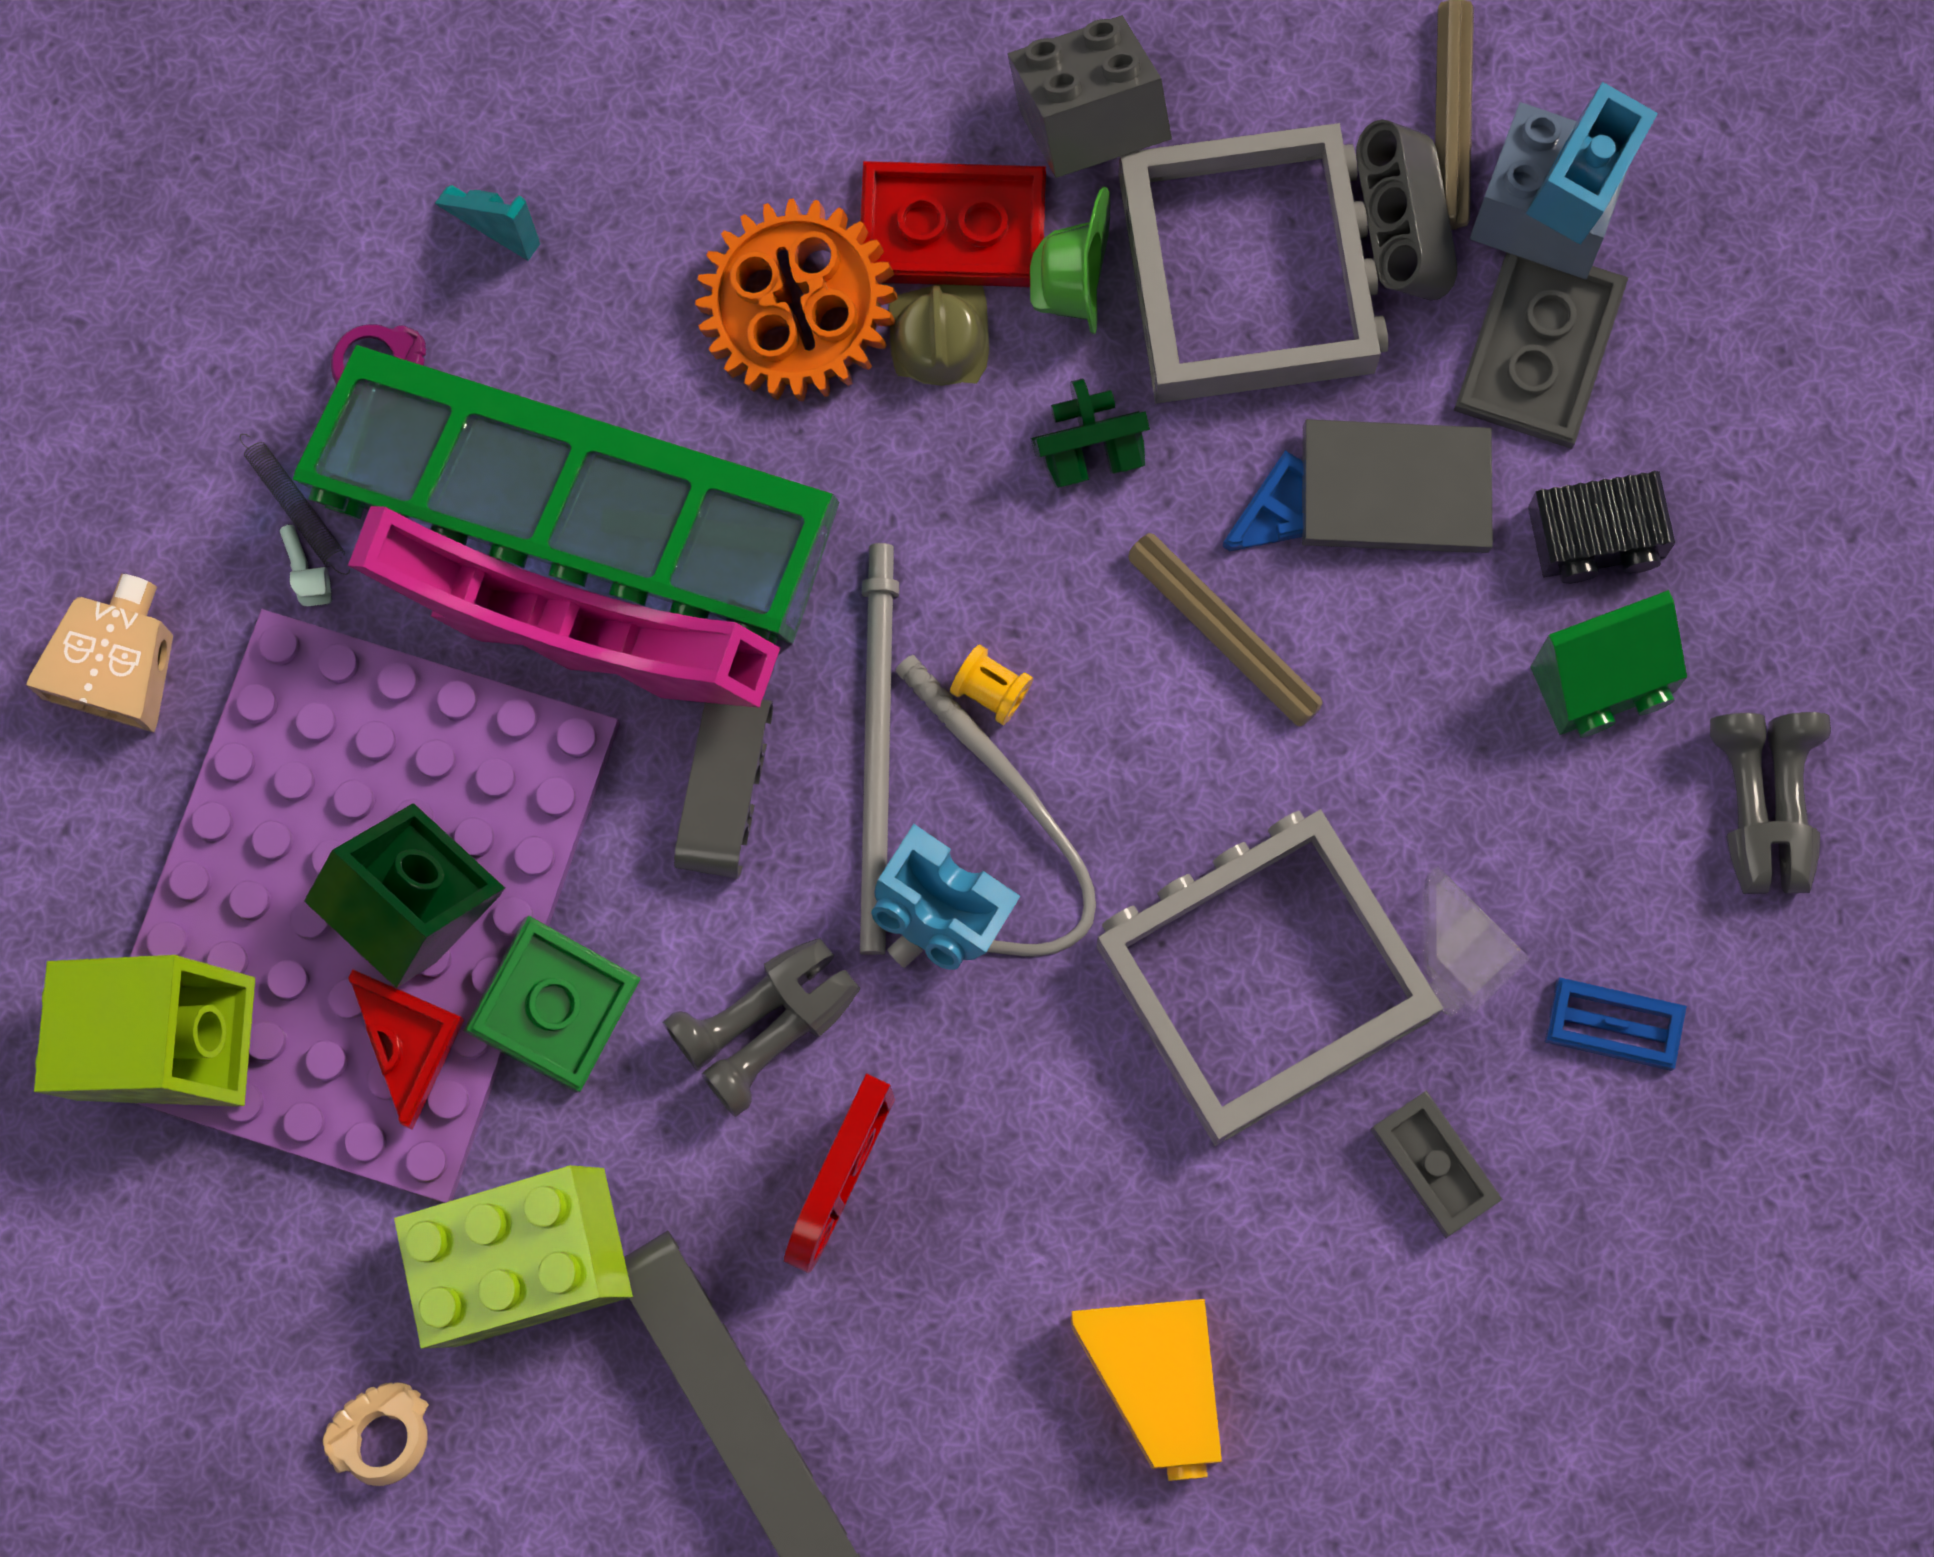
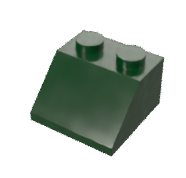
M412 803L334 848L304 902L392 985L398 988L435 964L501 896L505 887L419 807Z

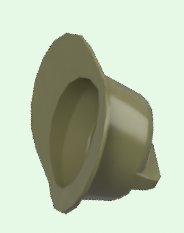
M933 285L897 295L898 300L889 303V312L895 319V325L890 326V345L896 374L901 377H910L923 384L939 386L961 382L977 384L987 368L989 355L987 300L983 286Z

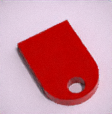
M866 1073L795 1224L785 1251V1263L810 1273L818 1262L895 1101L890 1084Z

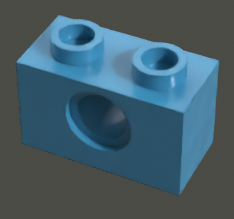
M1602 82L1579 116L1525 214L1581 245L1607 208L1658 113Z

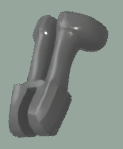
M1818 712L1791 713L1769 721L1768 742L1774 766L1776 803L1775 821L1771 822L1768 820L1762 779V749L1766 740L1765 716L1757 713H1734L1710 719V737L1714 744L1727 754L1735 779L1738 829L1728 833L1726 839L1734 871L1743 894H1767L1769 892L1772 878L1771 844L1776 843L1779 844V865L1783 892L1810 893L1819 859L1820 832L1808 823L1804 794V766L1810 750L1823 744L1831 734V722L1828 714Z
M821 938L795 946L764 963L767 976L723 1012L711 1018L699 1020L687 1012L677 1011L662 1022L681 1052L695 1070L699 1071L715 1058L729 1042L761 1018L780 1006L786 1009L767 1029L744 1048L727 1059L717 1061L701 1073L706 1084L734 1117H737L749 1108L752 1102L750 1087L757 1074L773 1058L806 1033L810 1032L819 1038L840 1018L861 989L850 974L843 970L820 984L811 993L804 991L801 986L814 978L835 956Z

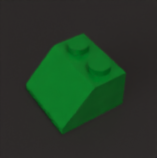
M1669 590L1548 635L1530 668L1559 735L1577 729L1581 738L1588 737L1613 726L1616 723L1613 716L1615 714L1636 707L1639 716L1647 715L1675 701L1672 693L1676 692L1685 681L1687 672L1675 604Z

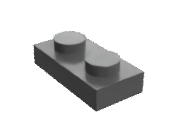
M1427 1091L1370 1129L1445 1239L1503 1200Z

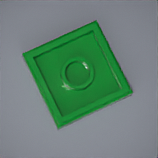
M527 916L521 923L463 1031L578 1093L581 1092L641 978L531 916Z

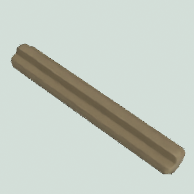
M1467 0L1444 1L1439 4L1437 9L1435 146L1451 230H1458V228L1467 226L1470 222L1474 7L1471 1Z
M1148 533L1132 546L1129 551V561L1295 725L1302 726L1319 712L1323 704L1321 697L1155 534Z

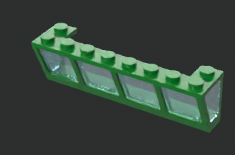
M359 345L355 346L293 476V480L311 489L309 500L325 505L324 508L361 520L364 509L369 510L370 506L387 507L412 521L430 526V530L465 546L468 539L490 545L489 556L514 566L525 568L528 558L550 564L548 576L580 587H585L588 577L611 584L608 595L640 606L646 605L648 596L672 603L669 611L671 613L708 619V616L711 615L729 622H736L776 645L777 640L790 644L794 643L840 503L834 494Z

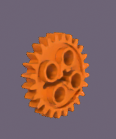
M794 198L789 199L786 205L785 216L780 217L777 216L769 203L763 204L764 222L758 225L750 217L743 214L740 216L745 231L743 235L737 237L725 230L721 233L729 247L726 254L715 251H708L706 254L711 263L717 268L716 274L698 275L697 279L705 289L712 292V295L695 300V305L701 313L713 315L698 325L705 337H718L708 348L715 359L730 356L724 369L732 378L741 375L747 370L744 384L749 390L755 392L767 380L768 393L776 400H779L786 385H790L798 401H804L808 384L813 383L823 396L827 397L830 394L829 378L835 375L847 386L852 385V378L848 367L855 363L869 370L872 365L864 350L867 346L877 349H885L887 346L884 339L876 331L877 326L895 325L893 315L886 309L881 308V305L898 300V296L893 287L881 285L882 282L891 278L894 273L888 262L874 263L884 252L878 240H873L863 244L868 231L861 221L853 224L846 230L848 217L841 208H837L828 220H825L824 208L818 200L813 201L807 215H802ZM781 250L788 251L793 279L804 294L801 296V305L815 340L814 349L809 351L804 346L800 322L788 306L792 303V295L778 260V253ZM824 250L831 253L830 262L822 271L818 273L803 271L806 258L813 252ZM758 270L772 271V279L766 289L756 293H750L745 290L747 279L751 274ZM836 307L848 309L849 315L842 327L833 331L821 329L822 317L828 310ZM780 326L789 328V338L784 346L770 351L762 349V339L768 330Z

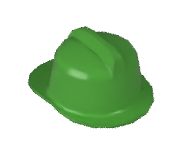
M1103 186L1099 190L1090 222L1053 231L1041 241L1033 253L1030 265V301L1034 310L1057 316L1088 320L1091 334H1095L1097 331V288L1109 236L1111 201L1110 192L1107 187Z

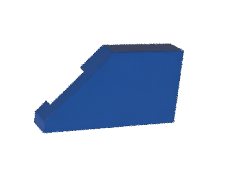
M1286 450L1284 451L1224 540L1222 547L1228 551H1235L1302 537L1303 461Z

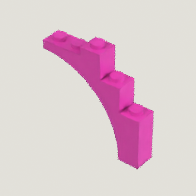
M370 506L348 564L349 567L432 610L431 617L472 639L482 642L524 645L569 670L617 674L663 699L760 708L780 651V647L736 622L697 618L656 610L570 586L467 547L387 507Z

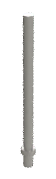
M875 543L869 546L868 579L862 581V596L868 597L860 954L885 955L886 930L877 925L871 914L872 909L877 903L874 894L875 887L880 875L887 866L892 617L893 597H899V582L893 579L894 546L886 543Z

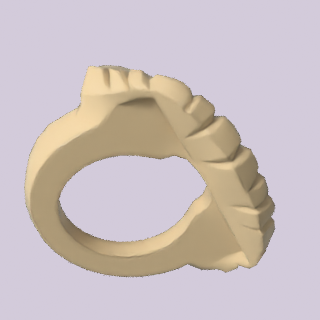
M385 1383L378 1388L370 1387L366 1390L365 1394L360 1393L356 1396V1399L348 1401L344 1405V1409L339 1410L332 1418L333 1422L328 1424L323 1435L324 1452L337 1473L351 1472L361 1482L372 1486L390 1485L411 1473L423 1457L428 1440L427 1427L423 1416L429 1404L420 1398L421 1393L417 1390H412V1387L406 1383ZM381 1416L402 1421L407 1429V1443L401 1455L386 1466L372 1467L366 1465L360 1453L361 1434L365 1427Z

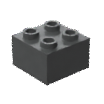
M1123 15L1112 19L1095 20L1085 28L1055 38L1038 39L1027 47L1007 53L1019 110L1055 178L1172 139L1162 79Z

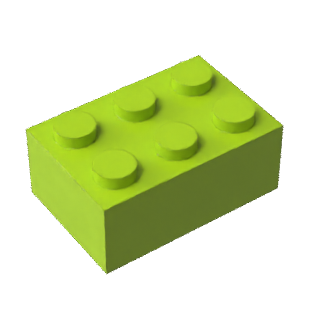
M569 1165L394 1218L421 1349L458 1347L633 1297L604 1168Z

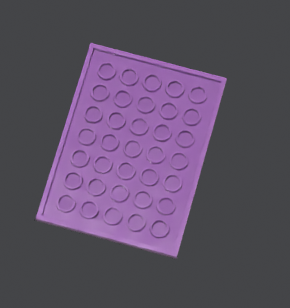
M261 609L130 957L177 955L256 977L245 1106L134 1104L441 1203L452 1201L504 1055L501 1051L463 1030L524 918L531 916L547 926L550 925L620 725L619 720ZM412 803L419 807L505 887L501 896L435 964L397 988L464 1019L463 1025L413 1130L399 1123V1116L385 1077L382 1075L365 1027L366 1023L348 977L353 969L394 988L396 987L304 902L334 848Z

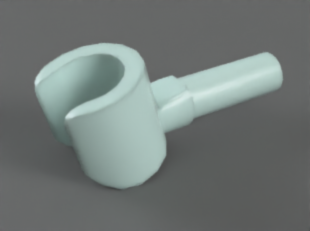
M283 526L280 529V534L291 562L290 584L293 591L297 594L298 601L302 606L331 603L330 576L327 568L308 569V562L295 526Z

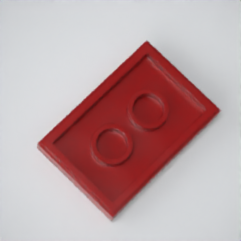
M863 161L860 221L868 231L863 244L878 240L884 252L874 263L888 262L894 273L891 278L882 283L1030 287L1032 256L1044 239L1046 166Z

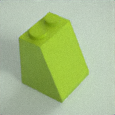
M177 955L47 961L45 984L42 992L38 1053L35 1060L34 1092L75 1101L245 1106L256 977Z

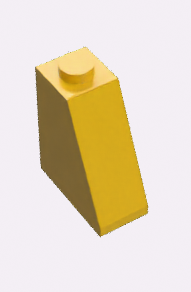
M1205 1299L1072 1311V1330L1152 1469L1167 1468L1168 1481L1207 1478V1464L1222 1462Z

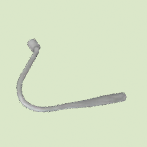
M908 656L898 665L895 672L902 680H905L909 687L914 689L913 692L922 701H925V705L933 714L938 716L942 723H945V727L980 759L1023 803L1067 858L1082 889L1084 906L1081 920L1065 936L1051 942L1039 944H1021L994 940L987 952L1022 957H1038L1056 954L1073 946L1087 934L1093 925L1096 909L1095 890L1086 866L1035 792L968 713L961 709L960 704L952 699L953 697L949 692L940 686L938 680L927 672V668L922 665L916 656ZM902 935L887 951L905 968L923 952V949L911 943Z

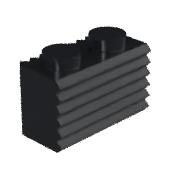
M1654 470L1649 473L1565 485L1561 488L1553 487L1548 490L1541 489L1535 492L1528 506L1543 578L1560 575L1562 583H1579L1597 577L1599 575L1598 569L1618 565H1622L1624 573L1645 572L1660 566V559L1666 558L1675 545L1660 471Z

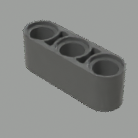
M1384 119L1374 121L1359 136L1356 146V158L1378 278L1387 288L1429 301L1441 299L1454 286L1457 277V259L1436 146L1427 134Z
M762 699L760 708L705 702L676 841L675 868L739 879L743 867L738 865L741 845L747 846L755 807V805L751 804L753 785H759L767 747V744H763L766 723L771 724L773 701Z

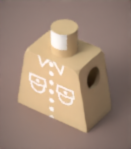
M121 574L109 605L84 597H77L73 600L31 672L26 685L42 700L154 733L158 723L173 634L161 621L147 616L157 587L142 578Z

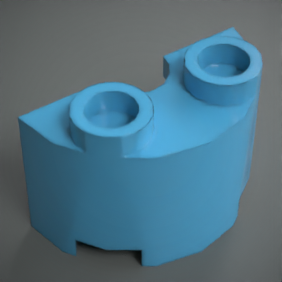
M913 824L877 881L874 891L877 903L872 909L871 914L874 921L882 929L890 933L901 934L911 943L924 949L927 957L934 964L944 969L955 970L959 968L963 960H974L988 951L1019 900L1020 895L984 871L971 873L960 868L952 860L950 855L951 849Z

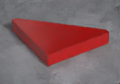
M352 969L348 979L354 989L366 1023L367 1033L399 1116V1123L413 1130L463 1025L464 1019L461 1016Z

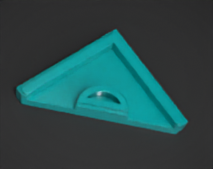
M450 185L445 188L435 202V205L529 261L540 245L526 200L519 195L510 205L504 204L503 199L498 193L470 190L466 194Z

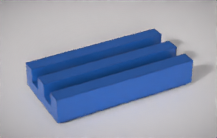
M1560 977L1556 980L1555 995L1551 1006L1545 1043L1669 1071L1675 1069L1687 1006ZM1569 996L1670 1018L1668 1029L1567 1007ZM1564 1021L1665 1043L1664 1051H1655L1563 1030Z

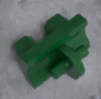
M1082 378L1070 382L1072 400L1051 405L1055 423L1077 418L1079 426L1030 438L1035 456L1043 457L1045 467L1054 486L1059 488L1089 480L1081 448L1083 446L1103 442L1112 474L1145 466V447L1142 432L1150 430L1146 411H1136L1095 422L1094 413L1115 408L1114 396L1111 390L1089 395L1085 380Z

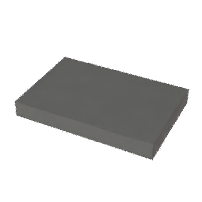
M1506 252L1454 411L1573 449L1629 277L1592 266L1586 280Z
M1305 420L1303 424L1302 545L1489 553L1492 549V428Z

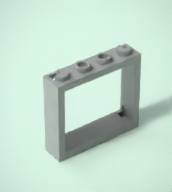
M1340 123L1138 150L1120 156L1118 177L1155 404L1375 374L1381 352H1388V333L1383 315L1374 317L1371 296L1378 293L1376 265L1373 258L1364 259L1360 238H1366L1368 234L1366 209L1363 201L1354 202L1350 181L1357 180L1356 153L1353 144H1343ZM1323 159L1354 340L1180 364L1150 182Z
M1321 809L1306 818L1303 817L1300 811L1282 818L1268 829L1271 838L1252 849H1249L1247 844L1242 842L1226 850L1212 861L1216 869L1194 881L1191 874H1186L1172 881L1158 891L1157 895L1161 901L1139 913L1135 906H1130L1118 912L1102 924L1105 933L1098 936L1096 948L1214 1146L1221 1144L1437 1018L1444 1009ZM1312 842L1408 999L1222 1107L1127 947Z

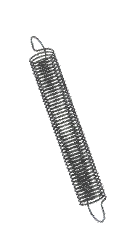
M240 434V436H239L240 441H241V435H246V436H249V435H247V434ZM258 442L249 448L245 446L247 450L244 452V457L253 466V469L258 473V476H260L265 485H267L272 495L276 497L275 499L283 507L295 526H297L300 533L306 538L311 548L315 550L314 552L320 560L324 562L325 567H330L327 566V563L330 565L331 563L326 562V560L331 555L342 551L344 556L345 551L329 529H327L320 517H318V514L288 476L264 442ZM263 443L262 445H258L250 450V448L254 445ZM264 445V447L256 449L249 456H247L253 449ZM262 448H266V449H264V450H261V451L257 452V453L254 454L251 458H249V457H250L254 452H256L257 450L262 449ZM265 450H268L267 452H264V453H261L260 455H258L257 457L261 456L262 454L269 453V454H266V455L260 457L258 460L255 461V463H256L257 461H259L261 458H263V457H265V456H268V455H271V456H270V457H267V458H264V459L261 460L258 464H260V463H261L262 461H264L265 459H268V458H271V457H273V459H269V460L265 461V462L262 463L258 468H256V467L258 466V464L255 466V463H253V461H251V459H252L255 455H257L258 453H260V452H262V451H265ZM270 460H275V461H273V462H270V463L264 465L260 470H258V469H259L263 464H265L266 462H268V461H270ZM276 462V464H272V465L268 466L267 468H265L262 472H260L265 466H267V465H269V464H271V463ZM273 465H278V466H275V467L269 469L268 471H266V472L263 474V476H264L267 472H269L270 470H272V469H274V468H276V467H280L279 469H275V470H273L272 472H270L269 474H267V475L265 476V478L261 475L266 469H268L269 467H271V466H273ZM282 469L281 471H278V472L272 474L268 479H270L273 475H275V474H277V473H279V472H283V473H281V474H279V475H276V476L273 477L269 482H267L268 479L265 480L266 477H267L268 475H270L271 473H273L274 471H277V470ZM285 474V476H281L269 484L277 476ZM282 477H287V478H284V479H282V480L276 482L272 487H270V486H271L275 481H277L278 479H280V478H282ZM285 479H289V480H287V481H284V482L280 483V484L277 485L274 489H272L277 483H279V482H281V481H283V480H285ZM291 481L290 483H287V484L281 486L279 489H277L276 492H277L278 490H280L282 487H284V486H286V485H288V484H292V485L287 486V487H285L284 489H282V490H281L280 492H278V494L276 495V492H274V490H275L278 486H280L281 484H283V483H285V482ZM294 486V488H290V489L286 490L285 492H287V491H289V490H291V489H296V490H293V491L288 492V493L285 494L281 499H279L285 492H283V493L278 497L279 493H281L283 490H285V489L288 488V487ZM294 491H298V492H296V493H293V494L289 495V496L286 497L283 501H281V500H282L286 495H288L289 493H292V492H294ZM299 493V495H296V496L290 498L289 500H287L285 503H283V502H284L287 498H289L290 496ZM297 496H301V497H299V498L294 499V500L291 501L289 504H291L292 502H294V501L297 500V499L303 498V500H299V501L293 503L288 509H287V506L285 507V504H286L288 501H290L291 499H293V498H295V497H297ZM300 501H304L302 503L297 504L290 511H288L294 504ZM306 503L305 505L298 507L292 513H290L298 505ZM308 505V507H305V508L299 510L298 512H296V513L293 515V517H294L297 513H299L300 511H302V510H304V509H306V508H310V509L303 511V512L300 513L298 516H300L301 514H303V513L306 512V511H309V510H312V511H311V512H308V513H306V514H304V515H302L298 520H300L303 516H305V515H307V514H309V513H313V514L306 516V517L303 518L299 523H297L298 520L296 521V518H297L298 516H296L295 519H294V518L292 517V514H293L296 510H298L299 508ZM312 515H315L314 517H311V518L307 519L306 521H304V522L299 526V524H300L304 519H306L307 517H310V516H312ZM316 517H317V519H314V520L308 522L307 524H305V525L302 527V529H303L306 525H308L309 523H311V522H313V521H315V520H319V521H317V522L312 523V524L309 525L308 527H306V528L304 529V531L300 528L305 522H307L308 520H310V519H312V518H316ZM321 522L320 524H317V525L311 527L307 532H309L312 528H314V527H316V526H318V525H322V526H320V527H318V528H315L314 530H312V531L306 536L307 532L305 533V530H306L307 528H309L310 526H312V525L315 524V523ZM321 527H324V529H320V530L316 531L315 533H313V534L308 538V536H309L313 531H315L316 529H319V528H321ZM325 529H326V531H323V532L317 534L316 536H314V537L310 540V538H311L314 534H316L317 532H319V531H321V530H325ZM324 532H328V533H326V534L321 535V536L318 537L317 539H315V540L313 541V543H314L316 540H318L319 538H321L322 536H324V535H328V534H329V536H326V537L320 539L316 544H318L321 540H323V539H325V538H327V537H331V538H329V539H327V540H324L323 542H321V543L315 548L316 544L314 545L311 541H312L315 537H317L318 535H320V534H322V533H324ZM330 539H333V541H329V542L325 543L324 545H322V546L317 550V548H318L322 543H324V542H326V541H328V540H330ZM335 541V543H332V544L326 546V547L323 548L320 552H318V551H319L323 546H325L326 544ZM333 544H337L336 546H333V547H330L329 549H327L325 552H327V551L330 550L331 548H334V547H337V546H338V548H335V549L331 550V551L328 552L325 556H327L329 553H331L332 551H334V550H336V549H340V550H338V551H336V552L330 554V555L324 560L325 556L323 557V554H324L325 552H323L322 555H321L320 553H321L324 549H326L327 547H329V546H331V545H333ZM332 566V568H333L335 571H337L338 573H340V574L347 575V574L350 573V569H349V572H348V573L344 574V573L339 572L338 570H336V569Z

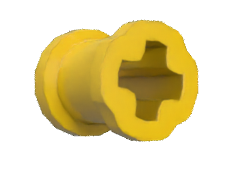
M979 644L972 650L959 669L951 685L950 693L956 697H961L965 694L996 713L995 721L1004 726L1009 722L1029 691L1033 677L1026 672L1017 675L989 658L988 649Z

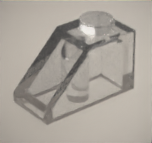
M1437 866L1428 874L1421 886V972L1430 983V987L1443 1006L1442 1012L1450 1017L1458 1012L1468 1021L1524 967L1530 958Z

